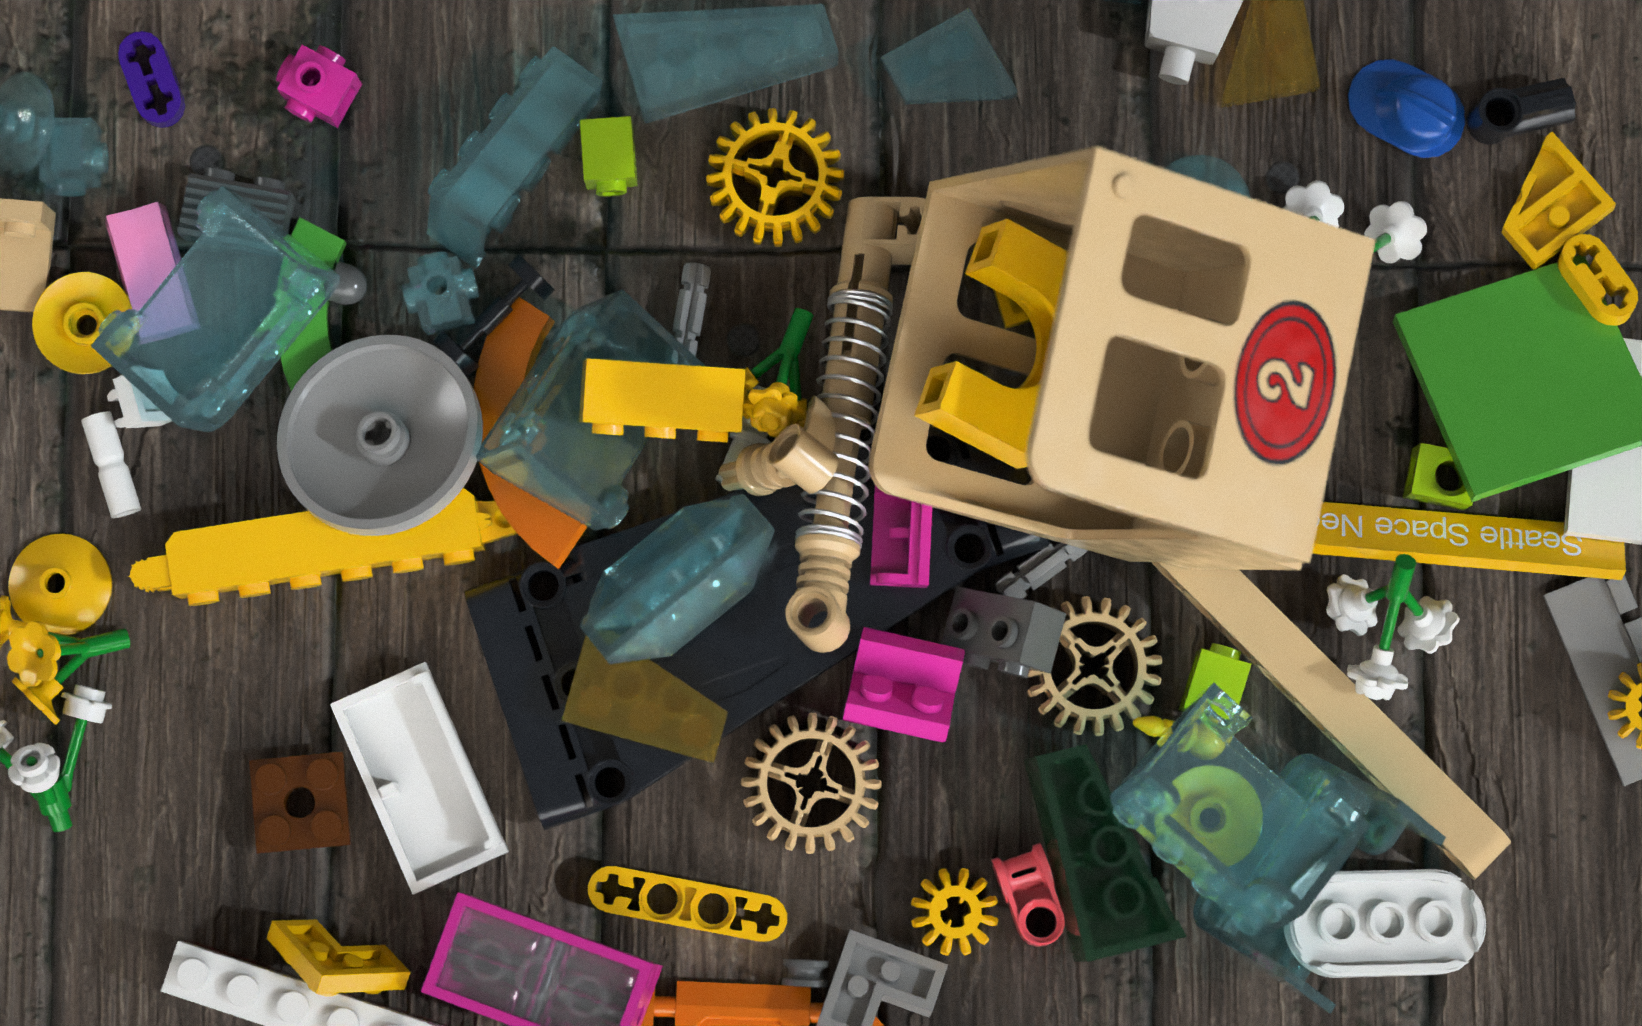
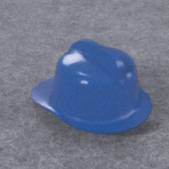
M1394 59L1375 61L1363 67L1352 80L1348 93L1350 112L1358 125L1379 139L1420 158L1438 157L1450 151L1461 139L1465 126L1464 107L1457 93L1442 80L1408 63Z

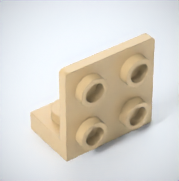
M0 198V310L33 313L39 297L49 285L56 213L44 202Z

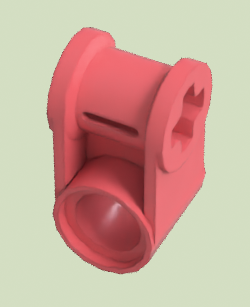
M1041 843L1034 844L1030 852L1003 861L999 857L991 859L1000 891L1005 903H1008L1021 939L1029 945L1036 947L1047 946L1056 941L1063 933L1065 919L1054 888V878ZM1030 868L1034 869L1032 873L1012 878V875ZM1034 908L1046 909L1054 918V929L1047 937H1035L1026 927L1027 914Z

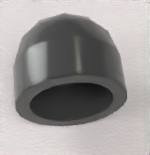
M339 261L333 272L326 300L341 305L354 304L360 301L366 294L367 280L359 268Z

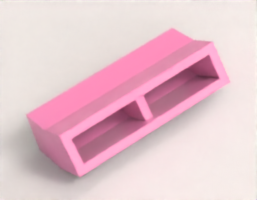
M154 202L132 210L107 215L105 224L123 288L131 304L139 344L199 328L200 323L167 207L159 202Z

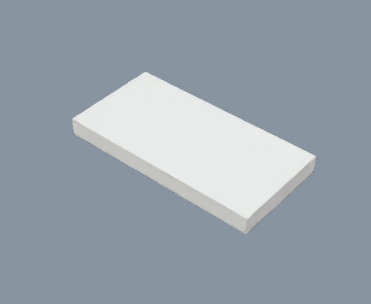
M1623 338L1642 378V340ZM1642 446L1568 470L1563 535L1642 545Z

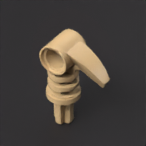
M814 395L809 401L804 429L798 424H793L785 428L772 443H756L745 447L739 453L736 461L723 464L720 467L718 474L723 478L721 486L727 491L744 488L748 493L755 496L768 495L778 489L795 484L807 493H815L822 489L834 475L839 462L838 456L833 452L835 444L834 419L827 405Z

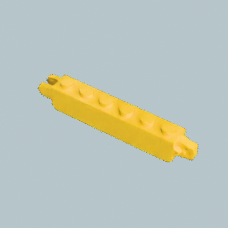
M463 488L448 506L428 521L414 528L390 535L361 536L349 534L326 525L309 511L174 532L165 543L167 555L149 557L145 561L144 559H141L139 562L135 561L136 563L131 565L132 569L128 577L131 578L136 588L139 587L141 590L145 589L146 592L151 591L153 593L155 590L159 592L172 590L173 596L180 599L187 598L188 606H198L219 602V593L239 590L240 598L270 594V585L290 582L292 590L317 587L322 585L321 577L341 574L342 581H356L373 577L372 569L392 566L393 573H406L424 569L423 560L443 557L444 565L468 563L475 561L474 552L486 551L485 544L516 535L517 533L501 513L495 501H478L473 494Z

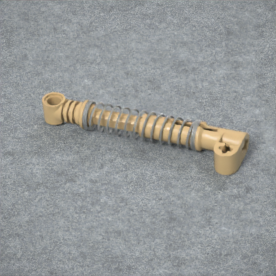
M857 197L848 203L838 282L831 288L827 307L833 313V318L824 323L825 327L831 331L830 337L822 341V345L828 349V355L819 360L820 365L826 368L825 375L816 379L817 383L823 387L822 394L816 397L827 405L834 419L835 444L833 452L838 456L839 462L834 475L822 489L815 493H807L806 491L801 493L804 500L816 504L815 509H804L798 513L802 520L812 524L802 526L795 531V548L800 554L801 562L798 567V574L800 576L797 577L796 582L798 588L788 601L786 607V621L791 630L808 648L820 653L831 652L840 647L847 639L850 631V619L846 613V594L849 591L848 581L851 576L849 569L852 567V561L860 556L861 543H863L861 536L864 534V530L858 521L866 515V509L860 502L869 496V491L863 484L871 477L869 468L866 465L869 462L871 448L868 445L873 442L875 433L871 425L875 424L879 415L874 406L881 401V393L876 388L884 381V376L879 370L886 363V355L881 350L889 344L888 336L884 331L890 327V316L893 314V296L888 291L891 265L912 264L925 198ZM897 223H904V225H898L897 236L895 239ZM882 336H883V338H884V343L881 345V340H882ZM877 374H878L879 380H878V382L876 383V378H877ZM872 412H873V413H874V418H873L872 421H871V416H872ZM868 428L871 431V438L863 442L860 440L861 430ZM865 447L869 452V456L867 459L860 461L857 459L858 449ZM862 466L866 470V476L863 479L857 480L855 479L856 467ZM858 485L863 489L864 495L861 498L854 499L852 498L853 487ZM817 494V499L810 498L806 495ZM851 505H857L861 509L859 517L850 518ZM813 513L814 518L807 517L803 514ZM848 525H855L859 533L857 534L855 531L850 530ZM823 611L828 612L826 620L821 625L809 628V622L815 614Z

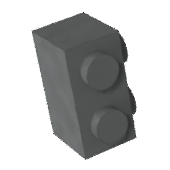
M956 586L941 644L965 649L963 664L988 670L991 661L999 663L997 671L1021 678H1028L1030 670L1051 674L1066 613L1036 601Z

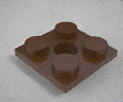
M343 751L249 760L257 854L351 845ZM304 787L312 792L315 798V806L308 816L298 818L290 812L288 798L294 790Z

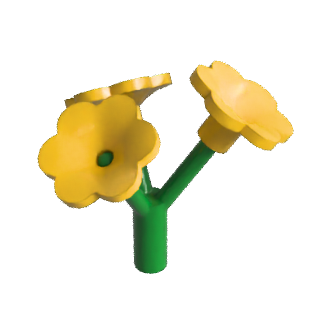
M2 595L0 597V650L2 645L9 640L12 649L7 655V664L11 671L19 673V678L15 677L11 682L56 725L60 719L55 714L52 699L64 689L61 684L88 658L130 648L129 634L125 628L85 638L48 632L46 626L41 621L23 622L13 620L10 612L11 601L9 596ZM76 654L57 672L56 661L59 660L60 656Z

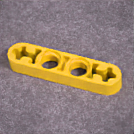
M605 866L598 869L591 876L588 883V896L591 903L597 909L607 913L759 942H769L778 938L784 932L787 925V911L784 905L777 898L766 894L619 866ZM610 874H616L619 876V885L635 888V877L645 879V883L639 893L640 910L629 909V905L633 898L618 896L614 899L613 904L605 903V894L597 892L598 882H607ZM657 884H668L676 891V907L667 914H658L649 907L648 893ZM710 893L722 895L728 903L729 912L727 917L717 924L705 922L698 912L700 900ZM736 897L747 898L748 901L743 908L745 910L759 911L762 903L771 904L772 914L780 916L778 926L771 925L767 933L757 932L756 922L741 919L742 930L730 928L737 913Z

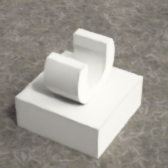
M161 371L126 373L113 379L115 389L108 393L107 399L108 402L119 401L123 414L122 418L114 421L116 427L162 426L175 420Z

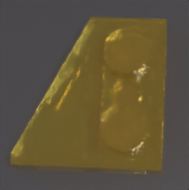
M1250 0L1240 38L1232 59L1229 76L1221 97L1222 108L1318 91L1320 82L1304 0Z

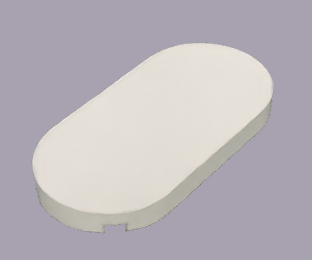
M1445 870L1333 871L1313 876L1305 880L1294 890L1285 908L1283 927L1285 938L1292 954L1305 968L1318 975L1330 978L1422 976L1450 973L1466 965L1473 954L1478 952L1484 941L1486 917L1481 900L1474 890H1469L1466 884L1461 882V878Z

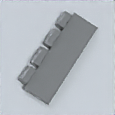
M1625 575L1622 580L1610 579L1607 581L1601 578L1587 577L1543 595V598L1623 786L1642 779V749L1636 747V739L1640 729L1635 727L1629 736L1623 739L1617 734L1618 730L1630 720L1628 716L1618 720H1610L1608 718V711L1625 708V702L1614 701L1608 698V692L1612 689L1628 694L1630 689L1618 678L1621 672L1627 673L1635 684L1641 681L1637 671V664L1642 662V617L1624 624L1620 617V614L1638 607ZM1641 709V711L1638 712V714H1639L1641 717H1642V709Z

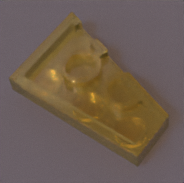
M590 620L562 721L714 763L728 712Z

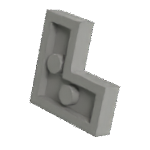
M850 929L816 1026H872L881 1001L930 1018L948 964Z

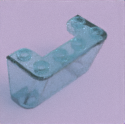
M1213 682L1200 692L1112 792L1110 800L1114 807L1113 813L1123 825L1135 829L1152 845L1153 851L1160 859L1175 865L1191 880L1193 888L1201 896L1213 900L1229 914L1232 923L1237 929L1250 936L1256 934L1265 936L1304 915L1371 824L1332 789L1310 804L1302 799L1233 736L1247 726L1253 717ZM1210 704L1221 708L1228 715L1229 719L1219 716L1211 708ZM1327 811H1332L1339 815L1347 826L1336 822Z

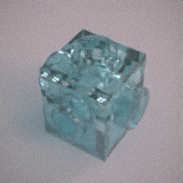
M436 252L418 258L417 266L407 268L410 283L402 284L406 306L409 314L418 312L421 327L427 335L475 323L474 320L476 318L471 299L480 297L472 267L463 269L458 256L448 258L447 252ZM447 287L444 293L435 295L438 288Z

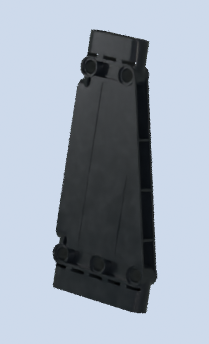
M937 427L929 428L926 442L939 441L949 451V459L945 463L1021 485L1029 483L1024 468L1016 469L961 440L967 459L963 460L954 436ZM866 448L859 449L857 459L860 461L867 459L869 456L868 450ZM862 466L856 467L855 479H863L866 476V470ZM870 477L863 483L869 491V496L860 502L866 509L865 517L858 521L864 530V534L861 536L863 541L861 543L862 548L860 556L852 561V567L849 569L851 576L848 581L849 591L846 594V613L850 619V631L847 639L840 647L831 652L824 653L812 651L791 630L786 621V607L788 601L798 588L796 582L797 577L800 576L798 574V567L801 562L800 554L795 548V531L802 526L812 524L802 520L798 513L804 509H815L816 504L809 503L802 498L801 493L805 490L797 484L778 489L764 496H755L742 489L574 547L559 569L550 562L534 563L525 570L464 590V595L543 829L547 830L621 805L858 651L863 627L887 632L977 572L1049 547L1048 539L932 507L929 586L927 588L870 585L875 484ZM858 485L854 486L852 498H861L864 495L863 489ZM817 494L806 495L810 498L817 499ZM851 505L850 518L859 517L861 509L857 505ZM813 513L803 514L807 517L814 518ZM848 525L850 530L855 531L857 534L859 533L855 525ZM991 525L1001 552L1000 556L996 555L987 526ZM969 536L980 542L983 555L979 561L968 564L957 558L954 545L962 537ZM548 573L554 575L558 579L559 584L555 596L545 601L535 599L531 592L534 579L541 574ZM513 582H518L527 609L525 611H521L512 585ZM823 611L815 614L809 622V628L821 625L826 620L828 612ZM530 629L534 630L543 657L542 660L538 661L528 632ZM573 671H585L592 680L590 692L580 699L568 697L564 690L566 677ZM550 677L560 707L557 710L554 709L545 682V678ZM566 726L577 758L571 759L561 727ZM607 768L619 769L623 773L626 782L621 794L612 798L603 796L597 788L598 776ZM579 775H583L593 804L591 807H587L577 777Z

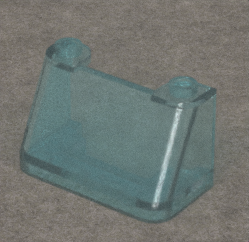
M221 186L218 191H212L200 202L196 213L199 215L196 227L202 232V235L140 310L128 309L124 312L121 310L112 312L101 323L98 330L100 335L91 345L94 350L179 427L204 432L217 430L235 414L329 300L340 281L339 275L321 259L236 192L224 186Z
M623 289L578 308L561 324L482 442L476 455V459L493 474L592 530L611 529L620 523L627 514L629 505L626 502L629 492L621 483L650 437H644L645 426L624 425L623 435L593 434L592 423L579 422L583 360L602 359L705 366Z

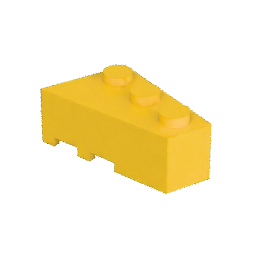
M584 359L582 363L579 422L592 423L593 434L623 435L624 425L645 426L644 437L676 439L677 428L697 430V440L728 442L729 432L741 433L745 369Z

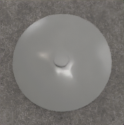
M376 335L360 338L346 343L320 358L303 374L291 391L282 410L277 432V453L281 472L286 484L298 501L314 517L332 528L361 536H381L403 532L428 521L441 512L453 501L467 483L477 463L482 444L483 419L481 407L473 386L459 366L435 346L416 338L401 335Z

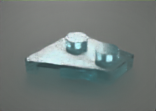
M970 8L881 56V63L905 105L1009 100L1017 96L1018 93Z

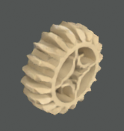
M1082 597L1080 600V614H1075L1073 606L1069 601L1063 602L1060 607L1061 611L1066 613L1059 642L1065 647L1064 651L1071 659V673L1056 687L1051 674L1030 670L1028 678L1038 676L1040 684L1029 688L1027 694L1031 698L1036 697L1042 692L1045 693L1049 700L1039 706L1038 712L1044 715L1053 706L1059 709L1060 712L1053 723L1057 728H1061L1066 723L1068 716L1075 718L1073 724V734L1081 735L1085 729V722L1092 721L1094 736H1102L1104 734L1103 720L1107 718L1115 732L1124 729V724L1119 713L1124 711L1132 720L1141 717L1139 709L1133 702L1136 699L1142 704L1151 705L1154 697L1142 690L1144 684L1158 686L1161 683V677L1155 674H1148L1146 671L1147 667L1162 664V657L1159 655L1146 657L1144 649L1155 645L1157 638L1155 635H1152L1140 641L1136 633L1143 629L1147 622L1140 618L1130 627L1124 623L1131 610L1127 605H1123L1115 617L1109 615L1111 609L1110 598H1103L1099 605V611L1092 612L1090 597ZM1093 624L1106 627L1114 631L1116 635L1105 645L1093 647L1086 644L1080 637L1077 638L1070 629L1080 625ZM1126 646H1128L1133 659V678L1127 692L1120 687V682L1116 679L1112 669L1114 659ZM1111 649V653L1103 659L1105 665L1099 668L1105 671L1102 679L1093 674L1087 678H1082L1075 685L1072 683L1081 674L1079 668L1085 665L1079 662L1083 654L1091 659ZM1092 686L1101 691L1103 695H1107L1114 705L1103 709H1086L1074 705L1067 699L1079 688Z
M809 713L807 718L808 729L799 730L797 718L794 715L789 716L787 721L791 733L783 736L776 724L771 725L769 732L776 742L771 747L759 738L754 742V746L765 754L762 761L753 757H746L744 764L746 766L758 769L757 778H742L741 785L747 788L757 787L758 795L744 799V805L748 808L761 803L764 812L756 815L752 822L755 826H760L770 818L775 823L767 834V838L770 841H774L781 830L790 833L785 843L787 850L792 851L794 849L797 836L806 838L805 850L807 854L814 853V838L824 837L827 851L835 850V842L831 834L840 831L843 839L846 842H851L854 836L846 825L851 820L862 828H866L869 824V821L864 816L857 813L860 806L862 805L872 810H876L878 807V801L864 797L865 789L876 790L881 788V780L865 779V771H871L879 767L878 760L870 759L864 763L861 762L858 755L870 748L869 742L867 740L862 741L853 749L848 744V741L854 736L856 729L850 725L845 729L841 737L835 735L833 732L837 726L838 719L836 717L830 716L827 720L826 730L816 729L817 714ZM817 740L812 758L805 766L793 768L774 762L776 757L790 745L800 741ZM832 746L840 750L851 764L855 777V790L832 781L828 776L826 764ZM821 757L822 761L819 771L822 772L823 776L819 780L826 779V786L837 790L838 793L834 794L826 790L824 792L815 791L812 798L808 799L806 808L801 810L800 807L804 796L799 791L803 787L797 788L796 780L786 777L785 774L807 776L810 770L814 769L817 758ZM768 777L788 784L795 791L797 799L790 821L782 817L774 808L768 793ZM827 798L849 804L848 809L835 821L820 827H805L810 810L817 801Z

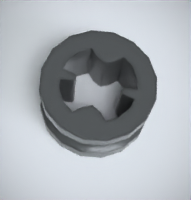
M783 958V965L787 967L788 975L782 978V985L828 987V980L823 977L824 969L829 968L828 960Z

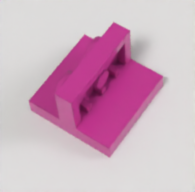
M863 627L843 721L942 743L946 742L965 649Z

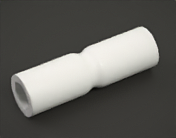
M110 411L100 412L83 418L81 422L93 461L99 468L98 476L111 518L124 517L140 511L141 506L129 468L124 462V452L112 413Z

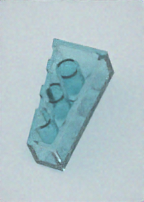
M824 4L613 14L616 32L645 124L838 66L839 52Z
M554 46L551 47L542 60L537 56L531 59L520 75L519 82L522 83L512 96L505 93L499 98L489 114V119L492 120L482 133L475 130L468 136L459 150L458 156L461 159L451 171L446 168L442 169L428 188L427 193L431 196L427 235L475 269L486 256V252L483 251L485 239L494 228L502 234L514 218L512 214L521 199L519 192L522 189L527 192H533L543 178L551 162V158L546 155L550 150L557 155L562 152L579 129L580 120L586 119L599 101L603 81Z

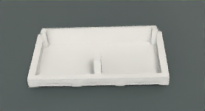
M426 662L330 704L412 894H417L509 852Z

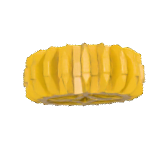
M776 108L768 110V123L760 124L756 112H751L748 114L751 129L746 131L737 121L730 124V130L737 139L735 142L724 136L718 137L716 141L717 146L727 155L711 154L709 156V165L722 172H714L707 175V185L723 188L710 195V202L713 206L729 204L722 210L719 216L723 223L730 222L737 216L740 218L734 229L737 236L742 237L750 226L754 227V244L761 245L764 240L765 231L773 232L774 246L781 247L783 244L782 232L788 230L791 232L793 241L800 243L803 241L800 228L802 224H805L814 234L820 231L821 226L814 216L815 213L827 219L833 217L834 209L824 199L840 201L842 198V190L828 184L844 180L843 169L828 167L840 160V151L838 149H830L822 152L831 141V135L826 131L812 138L811 135L815 130L816 121L809 118L800 129L796 127L797 112L794 110L788 112L786 123L778 122ZM778 140L772 153L766 158L753 159L748 157L747 161L740 160L741 156L754 145L764 141ZM793 144L803 149L810 156L818 173V181L806 178V173L796 170L790 164ZM774 168L783 169V178L788 181L779 180L776 188L768 186L767 177L763 174L771 175ZM733 174L745 177V182L755 185L760 190L761 196L758 212L748 207L739 198L733 186ZM803 194L811 195V198L796 211L785 215L773 216L779 201L784 197L790 195L802 197Z

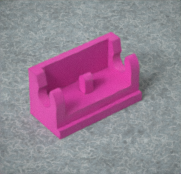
M876 485L874 490L870 585L927 588L929 586L932 507L888 495L882 492Z

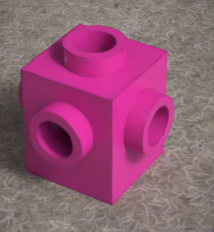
M301 45L295 56L289 54L285 58L276 77V80L280 82L277 90L283 99L288 101L284 107L287 111L309 123H312L316 116L336 128L340 125L362 83L355 72L343 67L346 60L342 56L319 45L316 52Z

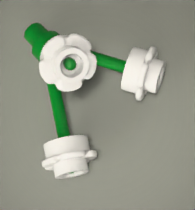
M75 684L73 694L69 692L62 693L61 697L66 698L62 713L76 717L61 773H59L60 759L57 755H54L53 747L48 744L36 743L24 746L11 756L5 748L12 742L14 736L4 727L7 722L5 720L0 721V762L8 769L10 780L15 785H20L23 790L30 792L33 798L37 800L41 814L48 816L53 832L65 831L73 825L68 809L72 806L68 792L72 789L73 772L87 721L103 723L106 709H112V705L104 701L105 691Z

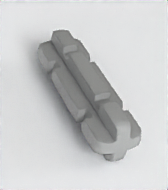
M686 263L683 268L681 284L684 285V289L679 290L672 328L676 334L675 337L670 339L668 351L669 358L673 361L693 363L696 360L698 341H695V338L700 336L707 299L704 289L709 288L711 277L710 267L701 263Z
M1049 542V547L1036 551L1018 564L1016 567L1019 571L1014 574L1008 571L997 579L994 584L999 595L1023 599L1027 596L1025 590L1031 587L1034 591L1066 568L1065 561L1070 559L1074 562L1088 550L1060 542L1052 545Z

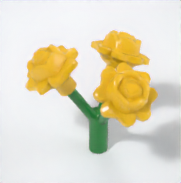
M801 308L794 309L780 347L753 369L745 368L743 416L747 420L750 418L751 426L758 431L766 432L774 438L790 425L798 424L803 429L805 426L808 408L807 399L802 398L798 356L814 315ZM781 361L776 382L764 390L753 389L760 383L758 378ZM788 377H789V383H790V390H789V387L787 386Z

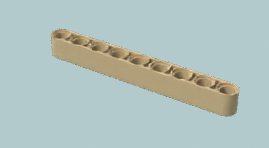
M1151 562L1175 588L1467 876L1475 880L1511 844V840L1504 831L1364 694L1356 693L1355 684L1240 570L1184 569L1163 562Z

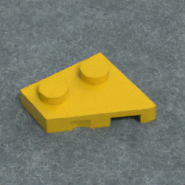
M1552 131L1545 137L1541 150L1526 177L1501 233L1528 265L1535 270L1560 252L1572 236L1585 233L1614 210L1616 203Z

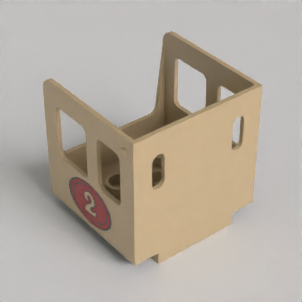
M1099 147L930 181L869 456L871 478L882 492L891 496L1128 562H1163L1184 569L1301 570L1302 563H1310L1376 240ZM1007 218L1069 252L1026 450L1027 467L1032 476V480L1026 485L934 460L929 456L926 449L930 424L914 416L930 369L943 365L945 359L951 354L960 355L1029 376L1036 357V339L966 318L959 312L957 307V298L968 249L977 242L982 227Z

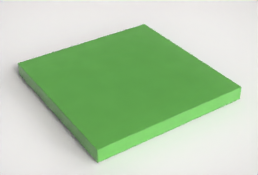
M1578 255L1574 257L1573 263L1576 266L1585 263L1590 268L1585 256ZM1558 262L1395 314L1392 322L1471 502L1642 446L1641 375L1618 326L1605 325L1591 316L1558 269ZM1603 298L1602 303L1608 306L1605 298Z

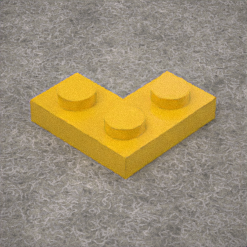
M317 919L272 921L266 938L282 955L284 961L308 984L309 989L322 996H335L338 993L347 992L379 994L382 991L405 990L410 975L407 967L386 945L341 946Z

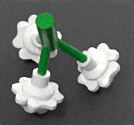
M1400 554L1396 557L1389 583L1386 586L1373 590L1368 588L1366 580H1354L1348 575L1343 574L1337 578V584L1332 583L1327 587L1329 603L1326 608L1327 614L1336 621V628L1339 631L1350 630L1357 636L1367 633L1368 627H1373L1377 624L1375 610L1378 600L1386 597L1389 600L1379 645H1374L1371 659L1361 662L1360 665H1348L1347 676L1356 680V693L1364 694L1366 697L1375 700L1382 698L1389 700L1395 689L1404 690L1408 687V678L1391 665L1394 650L1390 646L1400 603L1404 602L1407 607L1404 611L1405 619L1397 631L1401 637L1405 638L1404 645L1408 650L1421 649L1432 654L1439 646L1450 644L1452 641V631L1460 620L1458 615L1452 612L1453 606L1449 600L1435 601L1429 596H1424L1418 602L1409 591V587L1416 567V560L1408 554Z

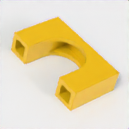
M1008 218L981 228L965 274L1014 300L1027 314L1036 337V357L1033 368L1027 379L1015 389L999 384L958 361L933 367L930 369L914 414L915 417L1016 469L1027 467L1026 450L1068 251Z

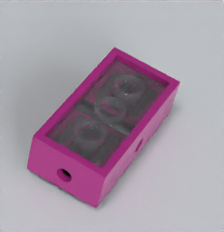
M457 892L421 992L510 1026H641L663 966L478 897Z

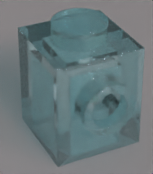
M40 118L39 179L50 189H54L56 195L83 196L86 194V188H101V173H108L109 151L107 143H101V127L92 118Z

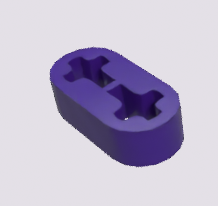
M144 31L133 32L121 42L118 56L135 106L143 119L152 126L159 128L171 127L183 116L185 100L169 55L161 41L153 34ZM140 45H145L149 51L156 50V53L149 57L153 73L149 75L145 74L144 69L138 62H131V59L138 56L136 48ZM158 84L160 91L166 98L173 97V100L166 104L168 112L159 115L154 108L148 109V106L155 102L150 86Z

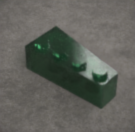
M1084 744L1024 759L1058 899L1064 914L1065 927L1074 962H1090L1187 937L1180 922L1175 920L1164 899L1166 896L1156 878H1153L1139 851L1141 848L1132 831L1128 830L1116 807L1118 804L1087 745Z

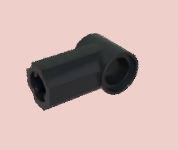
M1564 77L1510 90L1506 88L1490 90L1468 113L1467 128L1469 133L1476 141L1485 145H1493L1503 141L1506 137L1572 123L1576 119V102L1572 87L1568 85ZM1493 107L1498 109L1505 118V125L1497 126L1492 124L1486 116L1485 108Z

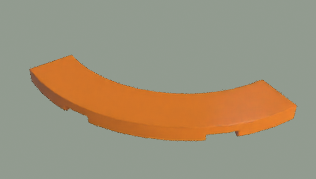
M519 297L510 306L513 311L487 335L479 358L474 391L481 407L483 437L478 459L488 489L501 513L512 528L535 552L559 569L588 526L570 513L557 499L546 481L542 478L532 455L527 412H525L527 382H530L537 355L555 321L549 315Z

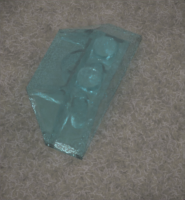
M744 494L732 496L730 500H713L683 507L602 573L592 596L588 615L583 617L580 628L609 664L672 656L753 590L775 532L774 528Z

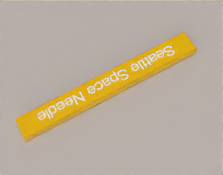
M1322 502L1312 554L1395 561L1396 557L1400 554H1408L1416 560V563L1622 580L1626 572L1624 542L1563 535L1564 522Z

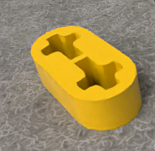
M1590 234L1572 236L1565 243L1558 258V269L1591 316L1598 322L1615 326L1625 323L1630 318L1638 302V291L1634 283L1599 238ZM1576 252L1582 257L1587 255L1593 257L1590 268L1585 263L1577 266L1573 263ZM1606 293L1610 297L1620 295L1623 298L1619 308L1615 304L1606 306L1602 303Z

